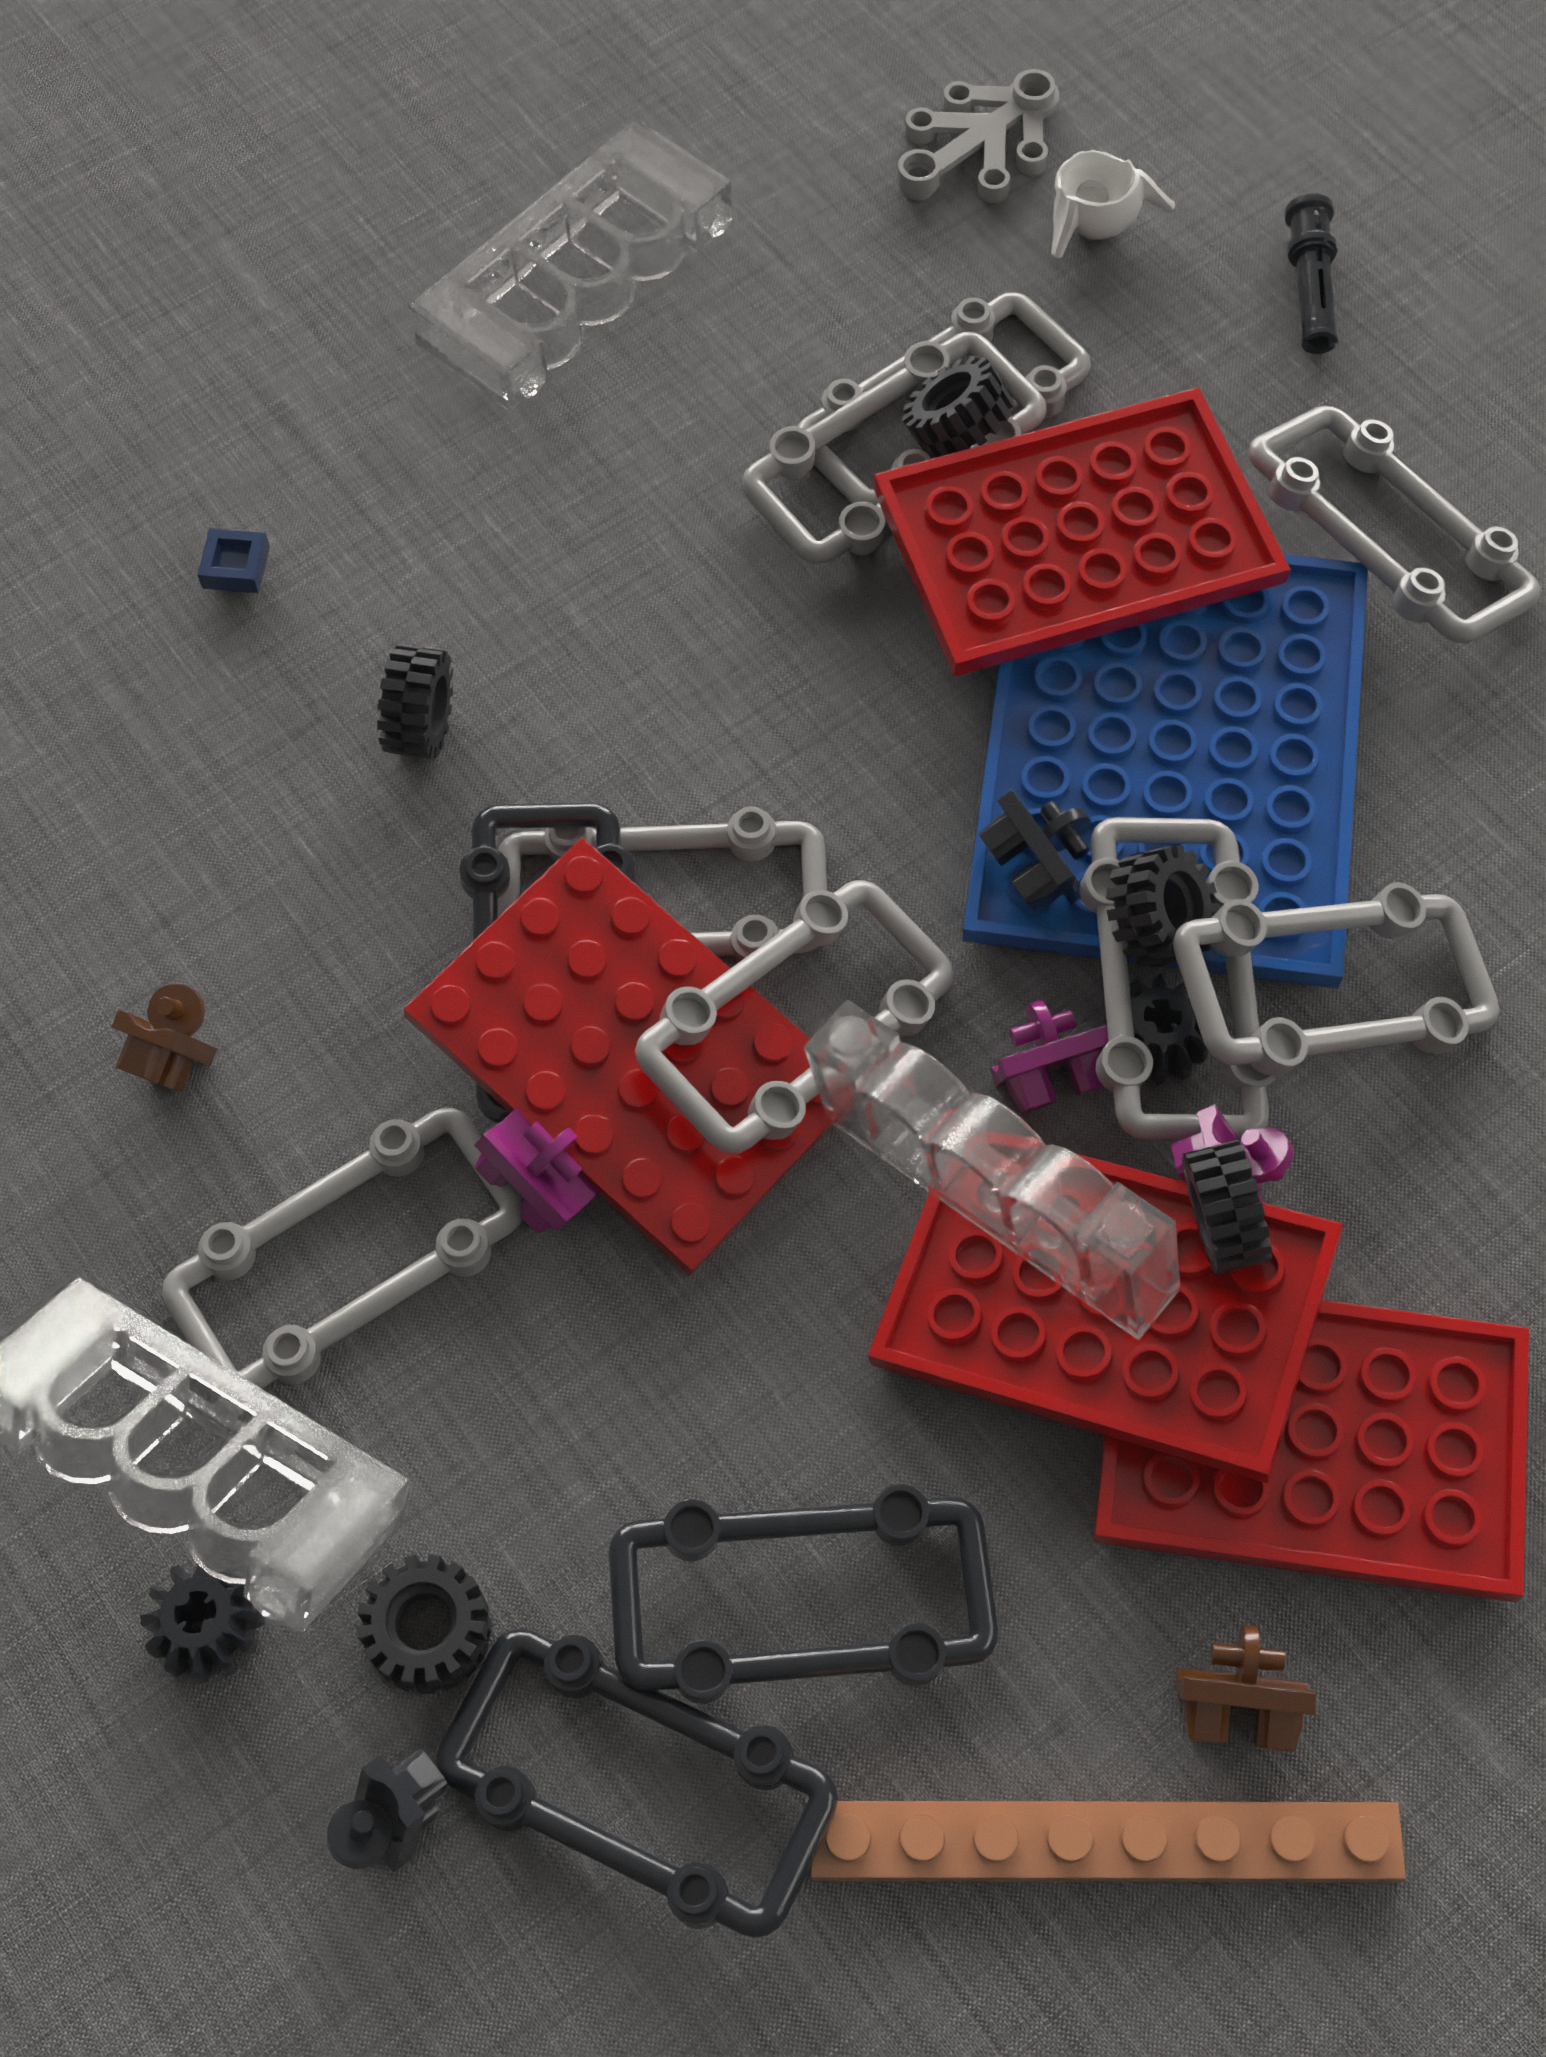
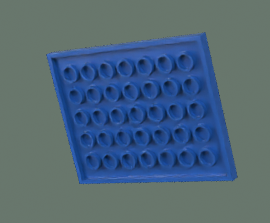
M1283 554L1291 569L1287 582L1284 584L999 664L962 941L1101 959L1097 914L1090 911L1081 898L1070 904L1064 894L1053 902L1032 911L1010 878L1038 859L1028 847L1001 867L978 835L996 817L1004 812L997 799L1011 789L1041 830L1048 823L1041 815L1040 810L1051 801H1055L1063 812L1072 808L1084 809L1091 819V825L1082 839L1089 848L1092 832L1099 823L1108 818H1176L1219 821L1228 826L1234 833L1238 843L1240 863L1248 866L1257 877L1259 889L1252 904L1261 912L1348 903L1368 569L1360 562ZM1116 842L1118 861L1130 857L1132 854L1179 845L1184 846V852L1192 850L1198 855L1195 865L1202 863L1206 865L1209 873L1204 878L1205 881L1215 867L1213 848L1209 844ZM1091 848L1088 854L1079 860H1074L1067 849L1058 852L1080 884L1084 874L1092 864ZM1346 929L1264 938L1251 950L1253 977L1338 989L1343 978ZM1212 947L1209 951L1202 952L1208 972L1227 975L1225 956L1217 953ZM1127 957V962L1135 963L1136 957ZM1178 963L1163 966L1179 968Z

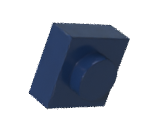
M209 528L197 573L202 589L259 593L270 549L266 532Z

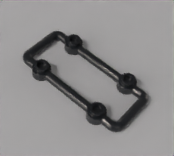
M597 803L497 804L488 806L480 811L473 822L472 850L463 857L459 869L461 886L464 892L473 899V941L498 918V898L507 891L510 884L508 860L502 852L497 850L498 829L593 827L596 829V850L634 882L635 865L633 857L626 849L621 847V829L618 818L613 811ZM476 1083L478 1108L485 1117L495 1123H500L510 1113Z
M894 1484L882 1490L877 1496L875 1503L717 1514L707 1503L696 1499H688L675 1504L665 1518L637 1520L625 1524L616 1531L610 1541L608 1555L615 1662L618 1673L623 1680L638 1690L678 1689L682 1696L689 1701L706 1704L716 1701L721 1697L729 1684L889 1671L898 1681L905 1685L918 1687L930 1683L937 1677L942 1667L972 1665L984 1661L992 1654L997 1644L998 1626L985 1526L981 1513L972 1503L962 1498L925 1499L919 1490L910 1485ZM955 1525L957 1527L970 1628L969 1636L942 1638L935 1629L926 1624L911 1623L901 1627L889 1643L728 1655L723 1647L713 1641L697 1640L686 1645L679 1652L676 1660L651 1662L644 1660L637 1564L638 1549L667 1547L675 1557L683 1561L694 1562L706 1558L713 1552L717 1543L875 1531L881 1540L891 1545L903 1546L919 1538L925 1527Z
M521 1628L510 1630L500 1636L488 1653L441 1741L436 1755L437 1768L446 1779L447 1784L451 1788L474 1799L480 1816L493 1828L501 1831H513L526 1825L666 1896L673 1914L684 1925L694 1929H705L719 1923L741 1935L752 1938L768 1936L779 1929L786 1919L835 1814L838 1802L837 1788L830 1775L821 1768L794 1756L793 1749L785 1734L776 1727L768 1725L753 1726L744 1732L658 1690H638L627 1684L617 1670L604 1664L603 1657L593 1642L584 1636L575 1634L563 1636L554 1641L535 1631ZM523 1657L543 1667L549 1682L558 1693L565 1697L582 1698L595 1692L734 1759L741 1778L752 1788L767 1791L785 1784L808 1795L809 1800L759 1906H753L729 1894L726 1881L719 1871L710 1864L693 1862L678 1868L538 1798L533 1783L517 1768L501 1766L486 1772L465 1761L467 1753L518 1658Z

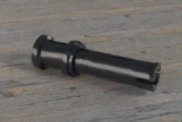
M1308 193L1294 198L1288 203L1284 212L1285 222L1291 228L1292 241L1288 244L1287 256L1292 266L1297 269L1302 327L1301 345L1303 350L1311 354L1327 353L1335 348V343L1338 344L1330 266L1338 251L1336 239L1330 233V222L1333 220L1334 206L1331 199L1318 193ZM1314 210H1317L1319 215H1315Z

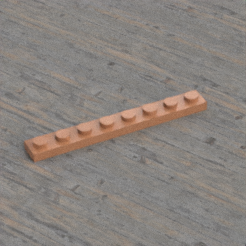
M838 1801L835 1814L811 1863L812 1881L1400 1883L1406 1879L1398 1802Z

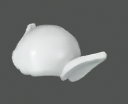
M1096 150L1078 152L1063 162L1056 173V198L1053 214L1054 232L1051 254L1055 258H1061L1074 231L1090 240H1103L1117 236L1136 221L1143 201H1148L1167 212L1175 209V203L1146 173L1136 169L1129 159L1124 161L1106 152Z

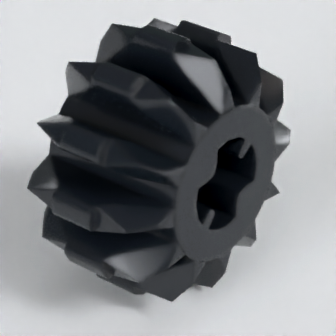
M1160 973L1154 978L1152 988L1150 989L1135 978L1129 984L1134 1037L1143 1042L1151 1052L1153 1058L1152 1079L1158 1087L1161 1083H1164L1167 1071H1169L1183 1082L1190 1075L1192 1064L1201 1065L1206 1061L1209 1054L1190 999L1187 998L1188 993L1185 984L1182 982L1175 989L1167 988L1166 981ZM1157 1027L1161 1028V1033L1157 1032Z
M200 1557L195 1566L193 1577H190L181 1566H171L170 1577L175 1585L169 1591L161 1586L149 1587V1596L161 1607L140 1616L141 1626L147 1631L155 1633L145 1644V1648L153 1658L165 1657L164 1670L171 1676L177 1678L189 1668L191 1677L197 1683H206L211 1675L214 1662L226 1675L235 1674L237 1670L236 1662L231 1654L237 1648L245 1654L256 1653L258 1645L245 1631L257 1629L265 1624V1615L262 1611L251 1607L260 1596V1591L253 1582L240 1583L242 1572L236 1565L228 1563L216 1572L215 1565L209 1558ZM205 1608H210L216 1614L215 1618L204 1620L201 1632L197 1633L191 1627V1623L202 1620L205 1615Z

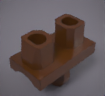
M171 983L163 985L154 992L149 1000L147 1009L149 1022L118 1009L111 1028L126 1033L128 1036L115 1068L182 1092L194 1060L211 1066L218 1049L190 1037L198 1031L204 1022L206 1010L204 1000L200 994L185 984Z
M1242 1625L1237 1645L1211 1644L1210 1664L1236 1667V1673L1177 1667L1175 1689L1181 1699L1184 1700L1185 1728L1189 1739L1226 1743L1228 1740L1230 1706L1256 1708L1253 1737L1255 1745L1266 1749L1294 1752L1296 1751L1303 1725V1714L1315 1715L1317 1693L1308 1690V1684L1305 1681L1258 1676V1670L1283 1673L1285 1668V1651L1260 1648V1636L1257 1626Z

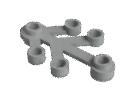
M1030 69L1019 73L1010 86H974L963 81H955L948 84L944 89V112H933L923 107L910 110L905 118V136L914 144L923 145L930 143L936 137V133L961 135L935 153L928 150L915 149L901 156L898 162L897 183L904 195L915 201L928 199L939 187L940 176L984 146V168L978 175L977 193L982 200L989 203L1003 201L1009 194L1010 174L1005 169L1006 130L1021 119L1023 141L1017 146L1015 166L1024 175L1035 176L1041 174L1047 167L1048 147L1043 142V118L1052 115L1059 104V90L1055 85L1053 77L1045 71ZM974 106L1000 107L993 113H972ZM989 183H997L999 185H990Z

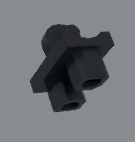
M1012 789L997 799L1004 812L996 817L978 835L1001 867L1028 847L1038 858L1036 861L1010 878L1032 911L1053 902L1063 894L1070 904L1080 899V884L1058 852L1067 849L1074 860H1079L1090 851V848L1082 839L1091 825V819L1082 808H1072L1063 812L1055 801H1051L1040 810L1041 815L1048 823L1041 830Z
M422 1749L416 1751L393 1769L389 1767L381 1755L362 1767L354 1801L342 1805L332 1815L327 1828L328 1849L332 1857L341 1865L352 1869H366L379 1863L386 1855V1863L394 1873L411 1860L420 1830L437 1818L439 1808L435 1799L445 1793L447 1786L444 1776Z

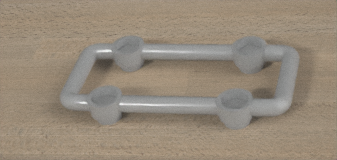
M1017 292L1002 294L989 303L980 298H967L963 300L953 310L951 326L928 340L942 344L959 333L974 332L991 342L994 336L995 324L1009 315H1016L1068 364L1059 371L1052 366H1038L1025 377L1041 393L1046 402L1047 412L1044 418L1056 416L1062 411L1065 405L1066 392L1087 378L1091 369L1090 356L1086 350L1026 295ZM905 355L860 384L850 379L833 381L823 392L821 408L805 417L797 427L807 430L904 368ZM1013 400L1014 407L1009 409L1011 412L1010 417L1023 409L1015 400ZM864 420L847 431H852L858 428L864 422ZM826 445L815 451L814 466L851 504L861 501L870 502L875 505L879 503L874 490L869 489ZM910 449L903 452L894 461L892 469L926 461L931 458L922 450Z
M962 332L942 344L932 341L918 342L907 350L904 368L807 430L796 426H789L778 430L770 440V453L745 470L741 480L742 490L753 506L805 561L814 564L827 563L848 550L856 555H867L875 551L882 544L885 537V526L888 525L879 503L875 505L870 502L861 501L848 505L840 514L839 529L821 541H817L765 483L779 474L790 480L804 477L813 468L816 450L912 389L914 391H922L924 388L921 384L928 377L934 380L939 376L938 370L943 367L949 370V365L965 355L977 356L979 360L982 357L987 358L1009 390L1012 398L1023 408L1012 417H1009L1007 421H1000L999 423L1002 428L996 434L989 433L986 435L985 438L988 442L985 444L1026 434L1037 428L1043 422L1046 415V402L1041 393L985 337L978 333ZM976 443L970 448L978 447V444Z
M1320 406L1257 436L1250 443L1248 450L1250 462L1270 481L1268 494L1271 500L1285 510L1293 512L1304 511L1394 592L1391 597L1392 606L1404 619L1414 623L1428 622L1448 640L1467 644L1477 641L1528 611L1539 601L1541 589L1538 581L1517 562L1519 551L1516 536L1502 527H1490L1485 532H1482L1392 453L1395 445L1393 431L1387 424L1370 419L1359 425L1348 414L1338 408ZM1322 429L1330 430L1345 443L1343 456L1352 467L1363 472H1378L1468 551L1465 561L1468 568L1474 574L1490 581L1502 580L1514 592L1469 618L1461 619L1443 603L1446 595L1444 590L1445 583L1438 573L1428 568H1417L1409 573L1318 492L1320 486L1319 471L1311 461L1294 457L1285 463L1275 453Z
M750 806L742 808L733 814L727 824L620 828L621 847L628 852L730 848L731 852L742 860L758 861L767 857L774 850L775 846L800 845L803 897L814 890L828 891L826 849L823 835L815 826L808 822H774L769 813L758 807ZM591 827L546 828L545 831L514 833L505 838L498 850L508 860L510 884L507 891L498 898V917L520 897V866L522 856L548 855L549 859L555 863L581 837L596 849V829H591ZM749 915L739 920L732 931L691 934L717 957L733 956L736 962L739 963L784 929H778L775 923L765 916ZM806 944L794 954L811 952L818 947Z
M1108 818L1099 823L1092 832L1090 843L1092 864L1084 874L1079 888L1081 900L1085 906L1097 914L1109 1040L1096 1060L1095 1070L1098 1080L1102 1085L1113 1092L1118 1124L1127 1134L1142 1140L1181 1141L1201 1132L1197 1114H1144L1141 1109L1140 1087L1152 1071L1153 1058L1148 1047L1134 1037L1127 956L1122 952L1125 941L1116 942L1112 932L1119 928L1117 920L1108 921L1107 910L1115 909L1114 902L1106 899L1107 888L1116 886L1109 878L1112 870L1120 868L1118 865L1119 861L1117 860L1116 842L1211 845L1215 867L1205 882H1214L1217 893L1210 894L1211 903L1219 904V909L1233 899H1242L1252 903L1258 894L1259 884L1254 872L1245 864L1240 863L1238 843L1234 833L1228 826L1219 821L1176 818ZM1251 951L1240 957L1225 956L1234 1039L1250 1037L1259 1028ZM1222 1063L1224 1080L1231 1089L1241 1094L1243 1115H1222L1241 1140V1136L1246 1130L1264 1128L1268 1124L1269 1104L1267 1087L1277 1076L1262 1074L1255 1070L1251 1064L1227 1065Z
M854 880L845 884L834 893L826 890H814L807 893L801 900L794 913L791 925L702 990L695 987H681L674 990L662 1008L660 1021L646 1030L638 1039L635 1048L636 1060L642 1071L711 1145L723 1152L741 1153L751 1148L762 1138L776 1140L790 1136L805 1115L806 1103L892 1035L913 1036L921 1032L934 1014L935 1001L943 996L953 984V966L947 956L876 884L865 880ZM858 905H863L916 959L929 975L920 982L905 979L892 984L880 1002L879 1014L790 1084L783 1081H771L762 1085L749 1105L748 1117L735 1127H731L662 1054V1051L673 1043L678 1045H694L703 1041L716 1020L718 1009L804 945L819 947L833 943L848 921V913Z
M1395 882L1389 884L1371 901L1261 912L1254 904L1246 900L1233 899L1225 903L1211 918L1195 919L1182 924L1176 931L1173 939L1176 960L1204 1044L1209 1053L1216 1060L1227 1065L1251 1064L1255 1070L1265 1075L1281 1076L1301 1063L1306 1056L1412 1042L1423 1052L1441 1054L1463 1041L1467 1034L1480 1033L1491 1029L1499 1016L1500 1009L1496 993L1467 916L1461 905L1446 895H1420L1413 887L1405 883ZM1439 919L1473 1008L1462 1009L1449 998L1435 997L1418 1008L1412 1016L1301 1030L1297 1024L1289 1019L1275 1017L1266 1021L1250 1037L1232 1039L1229 1035L1199 945L1210 944L1217 953L1223 956L1240 957L1248 954L1264 938L1370 926L1377 935L1383 938L1399 939L1407 936L1424 920Z
M440 1108L412 1124L402 1119L381 1123L370 1137L368 1151L244 1226L233 1222H221L211 1226L203 1233L199 1241L198 1254L176 1266L168 1273L162 1286V1298L165 1307L211 1383L221 1394L231 1398H245L255 1394L276 1380L290 1385L305 1382L317 1371L321 1360L320 1352L448 1272L455 1276L468 1277L479 1273L486 1267L491 1257V1246L514 1232L521 1225L523 1218L521 1217L519 1206L525 1200L509 1181L502 1187L490 1185L475 1169L481 1152L474 1145L482 1135L473 1121L463 1111L455 1108ZM445 1133H450L500 1209L479 1223L470 1219H456L448 1222L440 1230L436 1238V1249L307 1330L297 1325H285L276 1329L267 1337L263 1345V1357L241 1371H237L191 1297L189 1290L211 1276L221 1280H234L242 1277L253 1266L258 1247L381 1172L394 1177L412 1173L420 1166L424 1158V1146Z

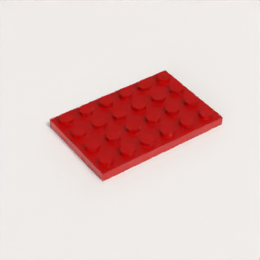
M1199 387L874 474L873 490L954 677L1281 585L1287 582L1291 570Z
M583 837L563 854L404 1008V1017L509 1113L518 1107L531 1125L538 1122L553 1139L565 1129L570 1128L578 1136V1139L566 1152L583 1169L581 1173L601 1191L599 1194L689 1276L702 1265L853 1104L865 1088L851 1074L845 1072L805 1104V1115L790 1136L776 1140L762 1138L751 1148L741 1153L723 1152L711 1145L642 1071L636 1060L635 1048L641 1035L660 1021L662 1008L674 990L681 987H695L702 990L731 968ZM751 986L717 1010L716 1020L703 1041L694 1045H678L673 1043L662 1051V1054L731 1127H735L748 1117L749 1105L762 1085L771 1081H783L790 1084L827 1055L825 1051Z
M956 1122L869 1350L868 1358L871 1365L1268 1484L1341 1241L1343 1223L1262 1202L1265 1212L1264 1220L1269 1229L1270 1237L1268 1238L1272 1248L1271 1261L1215 1275L1210 1262H1208L1204 1244L1202 1245L1199 1236V1228L1193 1215L1194 1210L1189 1199L1186 1182Z
M1323 1300L1268 1484L1103 1435L1093 1542L1517 1603L1523 1597L1529 1328Z

